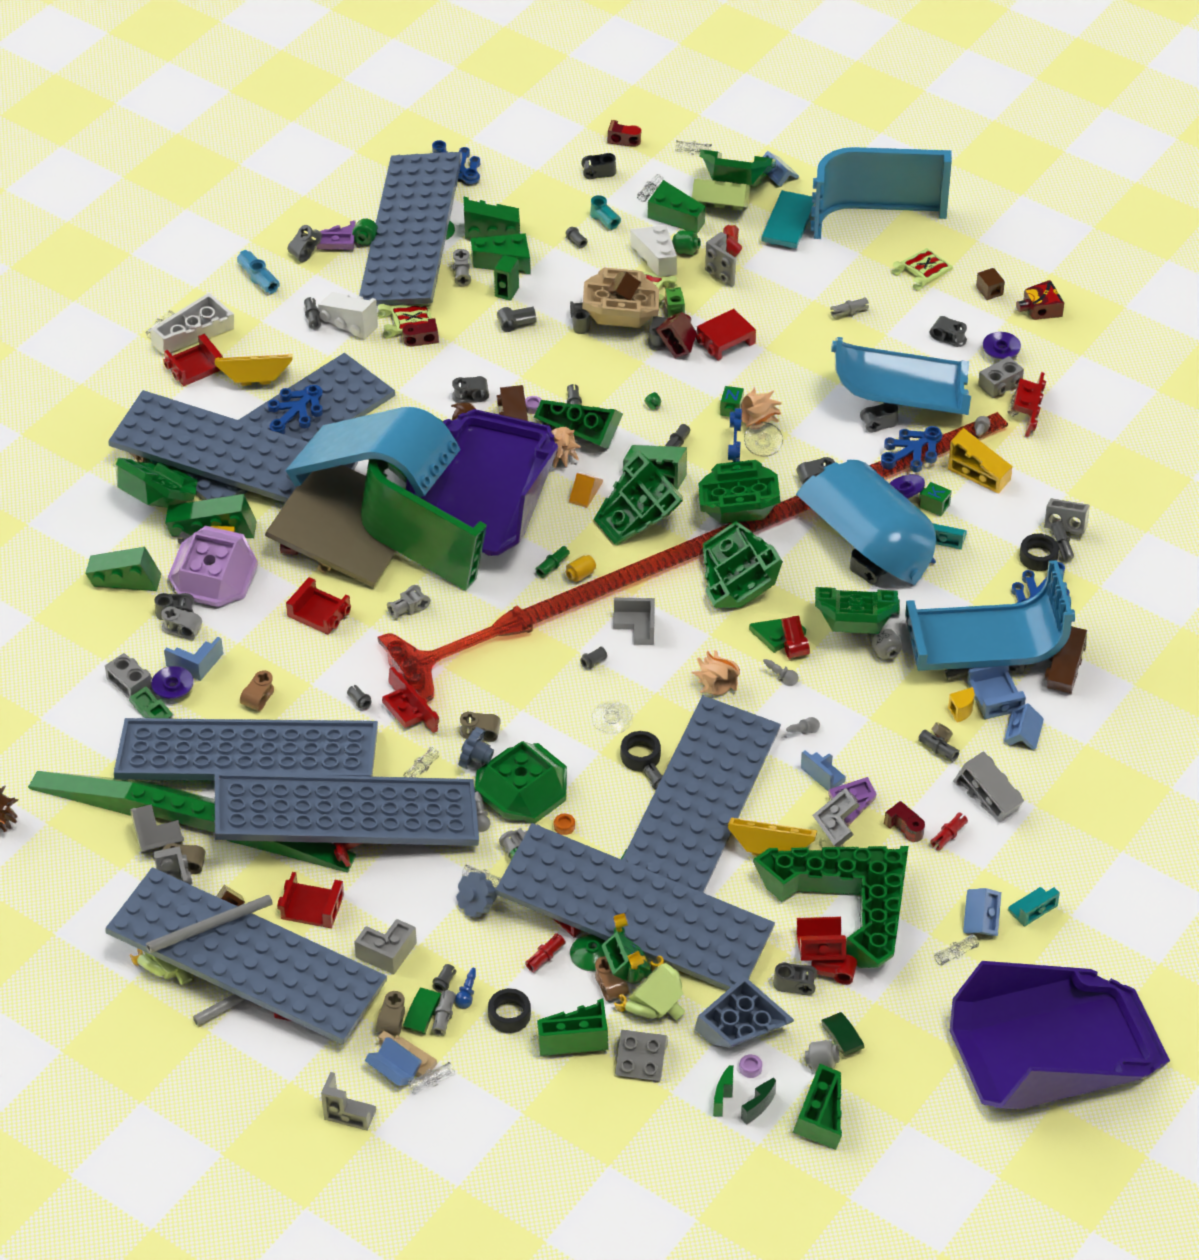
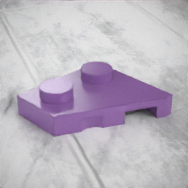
M356 220L350 221V225L342 228L340 225H337L330 229L321 230L322 239L317 245V249H354L355 240L352 231L356 225Z
M868 777L829 789L828 795L832 799L843 789L847 788L858 799L857 802L860 806L843 819L848 826L876 799L877 793Z

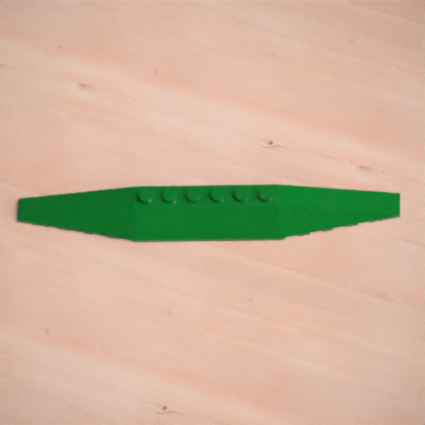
M37 771L28 785V788L34 791L130 816V809L152 804L154 816L168 821L178 820L180 824L215 833V799L144 780H123L112 777ZM227 840L232 843L347 873L356 858L355 853L347 850L351 865L346 867L343 861H338L334 853V849H337L333 843Z

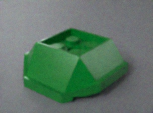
M700 149L699 157L703 158L713 181L747 184L750 187H757L768 172L776 166V160L773 158L754 156V162L722 159V153L719 151Z
M120 457L115 458L112 465L115 467L117 487L146 505L168 508L169 505L193 501L196 495L197 480L175 467L162 463H157L156 465L153 463L136 462L132 459Z
M756 459L716 464L711 469L712 472L707 474L698 483L701 512H706L720 524L734 523L735 521L763 520L776 504L781 503L778 474L762 466V463Z
M815 587V607L821 611L832 632L878 634L891 615L898 611V591L895 590L869 592Z
M521 741L514 747L507 748L490 760L488 765L485 764L476 771L475 793L479 792L483 801L503 818L526 820L527 823L535 824L566 801L567 766L539 743L531 744Z

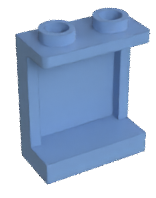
M1009 666L976 667L968 670L967 684L969 688L973 687L974 699L984 720L1011 714L1013 709L1025 704L1026 696L1023 691L1018 692L1009 674Z

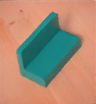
M932 523L936 534V545L962 550L967 530Z
M1039 887L1010 905L1008 911L1025 927L1056 908L1059 903L1060 892L1055 887L1047 892L1042 887Z

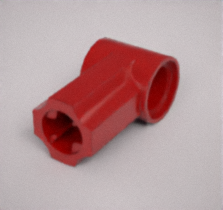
M727 225L723 228V233L727 235L726 252L736 257L742 250V246L738 243L739 228L736 225Z
M800 616L781 619L786 639L784 642L785 652L788 659L809 655V642L804 636Z
M846 955V959L812 960L811 966L817 969V975L832 977L836 982L848 985L853 982L858 962L853 956Z

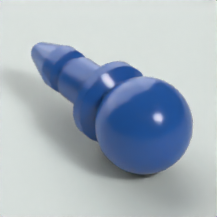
M474 967L467 974L464 987H459L460 992L456 994L455 1004L461 1009L469 1008L473 1002L471 995L475 992L472 990L476 978V968Z

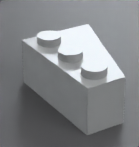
M984 751L967 761L953 780L956 785L961 783L968 790L966 794L970 797H977L982 802L980 806L998 822L1017 811L1025 801L1021 793L1011 785L1007 776L998 769L994 760Z

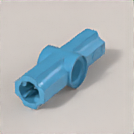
M246 249L240 252L237 256V262L250 275L251 282L259 284L266 293L272 294L276 292L278 287H280V283L266 268L265 261L257 259L251 251Z

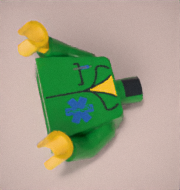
M625 913L613 917L616 927L614 928V934L601 946L612 974L632 984H636L642 981L643 978H647L652 973V969L642 949L625 937V929L623 927L628 926Z

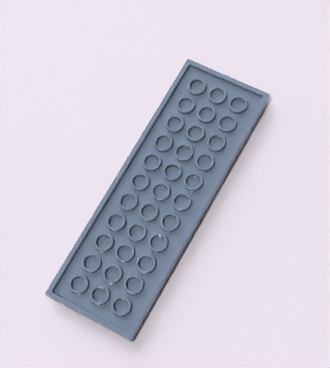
M461 152L391 155L376 219V225L378 226L377 235L374 241H371L359 296L363 297L364 300L376 299L377 306L379 304L409 305L433 303L462 162Z
M344 352L288 388L292 392L304 390L309 385L320 386L323 390V395L319 400V404L323 408V414L320 417L312 416V404L309 402L306 405L307 415L311 418V426L305 429L299 426L300 416L298 412L285 425L286 432L284 435L309 442L323 425L365 416L393 398L395 390ZM279 393L278 395H276L275 397H273V398L270 399V400L275 399V400H278L279 403H282V402L298 401V400H300L301 398H294V399H290L289 401H282V400L280 399V393ZM270 400L238 420L270 430V423L274 419H280L290 409L279 410L274 413L268 410V402ZM179 469L197 480L196 496L201 500L240 495L248 492L247 490Z
M145 390L141 391L108 440L110 447L285 503L297 487L293 484L286 469L309 443ZM358 462L345 464L344 466L354 470Z
M702 695L622 860L704 893L732 834L728 829V823L731 818L739 819L778 735L781 724Z
M125 718L114 768V779L214 781L215 772L372 777L378 721Z
M215 772V840L479 845L474 779Z
M531 823L495 889V895L606 941L614 934V928H616L613 917L625 913L628 926L623 927L625 929V937L638 945L644 952L645 957L657 961V956H662L664 963L669 964L674 969L724 990L731 988L743 976L750 979L775 926V922L534 823Z
M153 867L105 928V933L342 1045H344L387 981V975L253 913L149 953L146 947L147 942L238 907Z

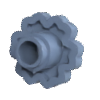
M476 727L469 738L464 741L458 763L460 767L467 770L473 761L481 765L483 763L489 764L495 750L491 748V745L483 742L485 730Z
M470 872L468 876H462L458 883V890L460 892H458L456 898L459 908L464 909L466 916L480 917L482 913H488L497 898V895H495L496 888L491 880H486L485 873Z

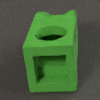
M681 287L665 288L668 317L681 312L685 313V301Z

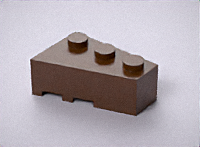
M523 385L500 387V395H496L497 406H500L501 411L499 415L528 421Z
M1071 626L1070 636L1064 647L1050 657L1049 661L1052 662L1051 668L1046 669L1044 680H1047V688L1072 694L1078 676L1079 665L1081 666L1082 654L1087 647L1086 629Z

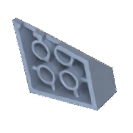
M743 976L698 1015L694 1030L712 1045L731 1048L794 1022V1019L749 979Z

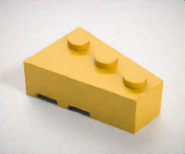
M963 428L952 439L948 470L998 494L1011 481L1013 466Z

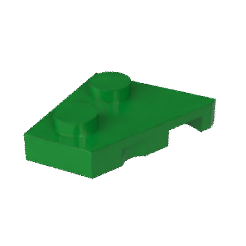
M781 619L749 624V630L773 653L785 647L784 642L786 639ZM802 625L803 633L806 635V628Z

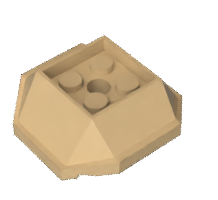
M604 267L598 271V274L591 276L584 282L582 309L587 310L597 324L640 328L653 316H658L659 288L648 280L642 271ZM619 272H628L641 282L631 300H626L617 293L611 294L608 292Z

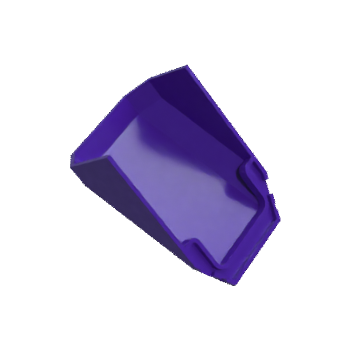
M473 409L467 413L459 414L458 419H446L443 421L457 442L460 451L426 495L419 498L472 528L480 521L486 524L482 553L488 556H499L517 545L525 535L556 456L558 445L554 442V435L551 433L550 426ZM406 479L405 490L417 496L409 480Z
M981 961L952 999L949 1031L978 1097L984 1105L1002 1109H1024L1141 1080L1168 1064L1170 1059L1136 990L1112 978L1108 981L1097 976L1098 972L1093 969Z

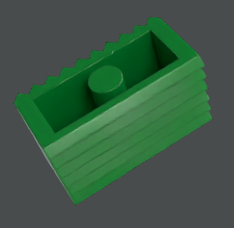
M503 255L493 269L495 279L494 296L511 301L519 289V260Z

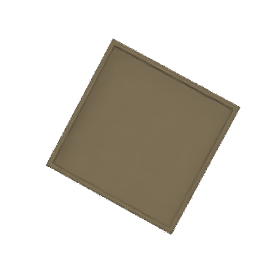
M344 465L313 471L302 485L295 488L265 533L266 537L373 588L397 552L373 538L364 528L361 521V507L366 476Z

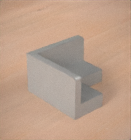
M615 597L613 629L634 630V645H654L655 598Z
M847 788L843 789L812 815L835 847H844L842 844L854 835L843 819L860 806L857 802L858 799Z
M152 804L130 809L140 852L184 841L178 820L161 825L156 824Z
M397 918L386 934L365 926L354 941L356 958L394 975L417 943L416 927Z
M330 1072L321 1092L324 1120L368 1131L377 1110L376 1106L348 1099L346 1091L337 1089L335 1073Z

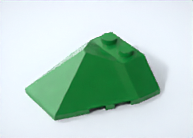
M640 451L625 464L622 469L624 471L618 482L615 481L612 486L614 489L609 498H605L594 518L595 522L615 545L669 516L683 502V497L679 491Z
M735 521L703 543L704 564L706 565L705 578L708 586L706 593L715 608H741L775 585L783 561L774 546L769 545L762 538L757 537L746 527Z

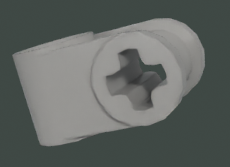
M167 607L161 613L164 620L162 624L163 631L188 640L195 637L203 622L198 614L175 607Z

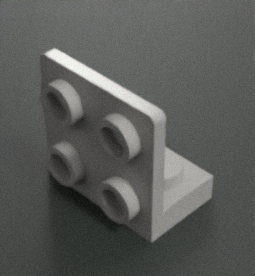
M720 232L706 242L705 270L723 283L733 287L735 285L736 258L726 252L727 235Z
M180 846L154 852L156 869L190 885L192 884L191 873L187 868L186 854H181Z
M621 1029L615 1074L623 1077L661 1081L665 1047L668 1045L669 1037L667 1035Z

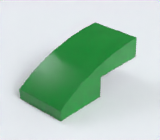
M147 686L129 697L130 703L144 718H171L173 716V713L161 699L157 700Z
M420 987L409 1008L403 1027L426 1034L432 1015L435 1016L434 1012L439 1005L441 993Z
M729 1065L717 1084L714 1096V1117H723V1097L733 1098L734 1065Z

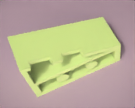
M694 178L692 198L704 206H707V203H714V207L725 208V205H730L733 210L743 211V207L748 208L750 185Z

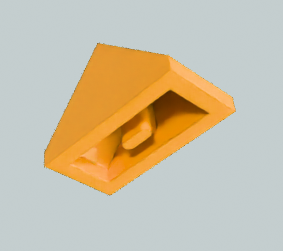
M577 473L569 503L588 508L602 485L603 479Z

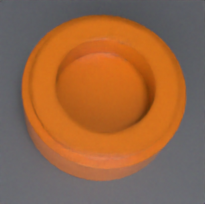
M567 813L557 815L554 819V830L561 835L571 834L575 830V818Z

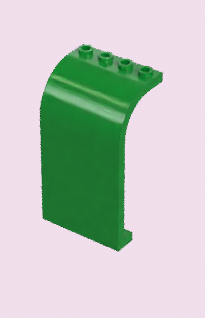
M369 459L361 507V521L366 531L379 542L466 591L477 579L487 525L480 521L474 528L470 527L388 480L385 470L389 467V462L380 459Z

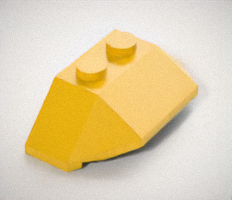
M293 354L216 358L215 365L235 383H240L242 386L252 385V382H260V384L266 385L271 384V381H275L293 360Z
M731 818L728 823V829L743 848L754 856L760 855L768 848H778V851H791V848L807 847L815 841L817 830Z

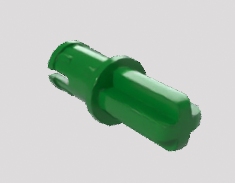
M562 546L553 555H547L545 561L535 568L537 575L544 578L554 568L557 569L559 563L570 554L567 547Z

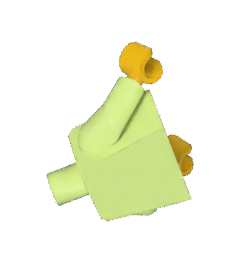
M137 949V956L130 954L134 965H141L153 974L163 976L165 980L176 976L181 985H185L193 980L189 972L146 952L143 954V951Z
M657 956L659 964H655L653 961L650 962L653 972L628 997L629 1001H627L624 995H619L618 998L623 1003H614L616 1009L620 1012L628 1011L651 1019H659L668 1012L677 1021L685 1013V1010L677 1003L684 994L679 972L669 964L664 963L662 956Z

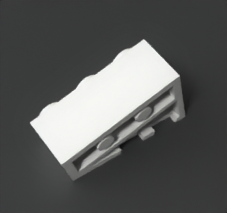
M667 225L630 229V248L636 250L639 253V257L647 261V265L658 277L677 275V255Z
M331 292L318 304L320 319L365 340L378 328L376 299L364 300L361 296L352 298L349 294Z

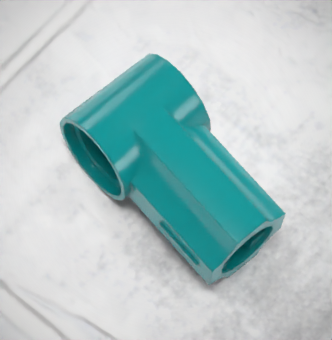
M596 195L591 198L590 216L593 219L600 220L608 229H616L621 223V217L607 205L606 197Z

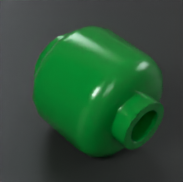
M368 218L359 220L352 231L355 242L362 246L370 245L377 235L378 226L373 220Z
M680 230L672 238L674 249L678 254L693 255L701 246V240L695 231Z

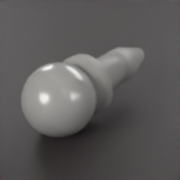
M979 416L975 420L974 427L977 436H981L989 429L991 422L988 417Z
M763 659L764 664L769 669L779 674L778 679H782L784 684L793 686L798 682L799 677L796 671L788 670L786 666L782 669L781 666L775 664L772 660Z
M808 717L800 720L797 724L788 726L786 731L791 733L801 732L803 734L815 733L820 728V722L815 717Z
M476 792L478 831L484 832L490 828L491 822L487 817L488 812L484 811L483 799L480 793Z

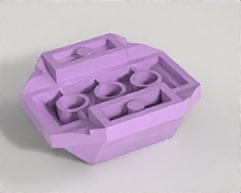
M205 526L181 543L168 579L177 594L189 593L194 597V602L219 607L246 597L257 569L258 561L244 534Z

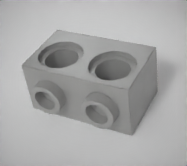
M1008 356L980 371L978 386L990 397L995 398L1017 387L1020 378L1023 379L1024 368Z
M1050 498L1046 506L1044 528H1049L1052 531L1050 525L1062 521L1066 532H1070L1073 535L1084 534L1088 527L1090 505ZM1053 514L1059 515L1061 519L1055 518ZM1073 517L1078 518L1081 522H1076Z
M125 653L104 665L107 680L128 699L145 686L149 690L152 689V676L149 671L142 669L134 658H130Z

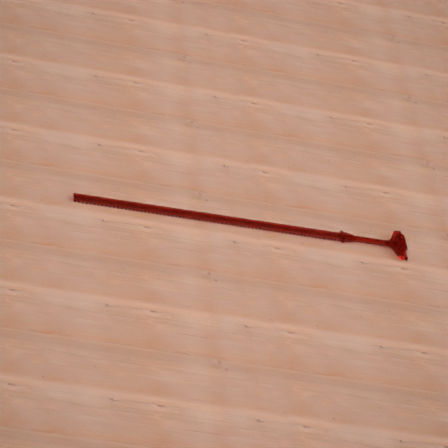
M996 412L986 416L990 419L991 424L989 429L981 436H977L975 433L974 421L943 434L942 440L936 443L935 452L938 456L950 451L952 439L963 428L979 439L1007 427L1008 423ZM928 444L922 447V462L925 461V453L928 451ZM913 453L897 461L896 466L891 470L884 469L881 461L869 466L885 478L909 468L913 460ZM796 495L776 504L763 520L738 523L754 533L811 508ZM732 523L525 609H521L517 605L502 615L492 626L434 650L424 651L416 649V647L393 633L378 636L377 641L387 652L389 666L402 673L404 679L415 688L418 695L424 698L426 702H429L435 696L432 668L438 661L496 636L532 632L533 625L699 556L703 554V543Z

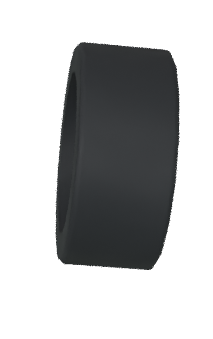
M1034 533L1022 540L1019 553L1020 561L1028 569L1046 571L1048 570L1049 561L1058 560L1059 546L1051 536ZM1043 548L1049 551L1050 555L1037 557L1030 554L1028 550Z
M648 731L629 733L623 738L620 746L622 763L633 771L642 772L647 765L652 769L651 763L657 765L660 762L661 744L659 739ZM643 745L651 748L653 752L648 756L638 757L630 754L628 750L634 746Z
M511 988L502 989L494 993L488 1002L490 1024L495 1029L505 1033L518 1032L525 1028L531 1018V1003L528 996L520 990ZM514 1003L521 1006L523 1012L517 1017L504 1018L496 1013V1009L503 1004Z

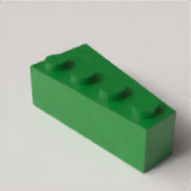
M541 400L533 418L556 428L567 427L570 430H575L573 435L609 449L623 413L616 409Z
M244 494L169 505L165 521L172 537H179L181 532L193 535L205 526L235 527L236 533L244 534L245 538H254L257 523Z

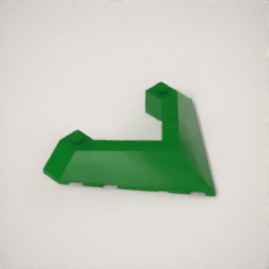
M868 846V848L822 847V850H809V847L791 848V851H778V848H768L753 859V863L766 889L781 902L797 891L860 895V929L846 938V955L856 958L859 968H878L894 956L909 846H900V849H888L887 846Z

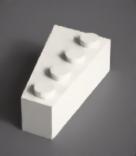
M209 292L152 327L151 344L164 355L166 350L172 352L197 343L198 336L204 333L208 338L234 329V313Z

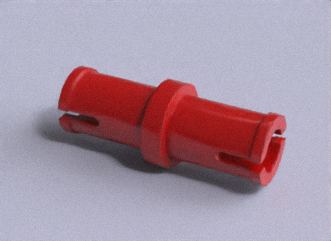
M958 812L930 840L933 847L938 844L936 850H941L968 823L965 815L960 818L963 813Z
M555 933L544 945L541 944L537 948L538 951L525 961L526 967L535 973L542 964L550 961L553 958V954L566 944L565 939L558 933Z

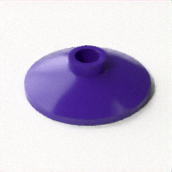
M998 331L988 334L984 338L982 346L989 356L996 359H1004L1008 356L1011 358L1015 357L1020 352L1021 342L1011 333Z
M909 474L892 480L890 484L909 499L924 489L925 480L919 475Z
M169 666L159 670L153 676L151 686L154 693L159 697L177 699L190 692L193 687V676L183 667Z

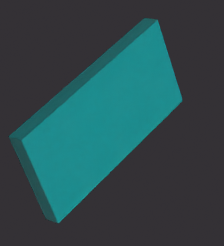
M781 190L761 236V241L797 249L810 219L811 208L815 206V203H812V196Z

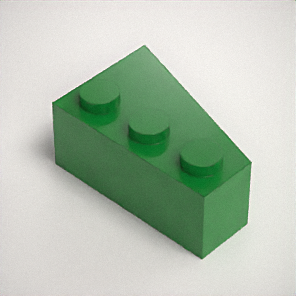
M663 180L648 200V218L683 230L695 231L698 234L705 224V206Z
M463 196L465 239L520 234L519 208L496 204L495 206L486 204V201L483 200L477 202Z
M526 233L470 238L473 268L493 270L500 258L506 255L517 258L519 260V270L531 275Z
M631 446L623 459V467L640 451L666 476L677 490L687 476V447Z
M145 546L90 555L85 572L94 587L157 591L162 574Z
M603 998L597 1000L596 1004L587 1007L584 1005L578 1006L576 1011L567 1014L563 1011L537 1020L540 1056L609 1050L608 1027Z
M819 1063L792 1133L836 1150L842 1137L841 1072Z

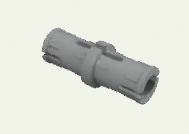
M866 297L854 301L847 300L843 304L831 306L830 310L834 311L830 313L833 318L846 314L853 315L857 311L869 309V305H865L869 304V301Z
M442 991L440 1003L434 1012L436 1016L431 1029L434 1035L444 1036L446 1034L449 1019L453 1015L452 1007L456 998V994L453 991Z

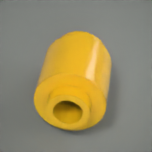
M583 555L566 565V576L574 582L582 580L596 569L595 560L590 555Z

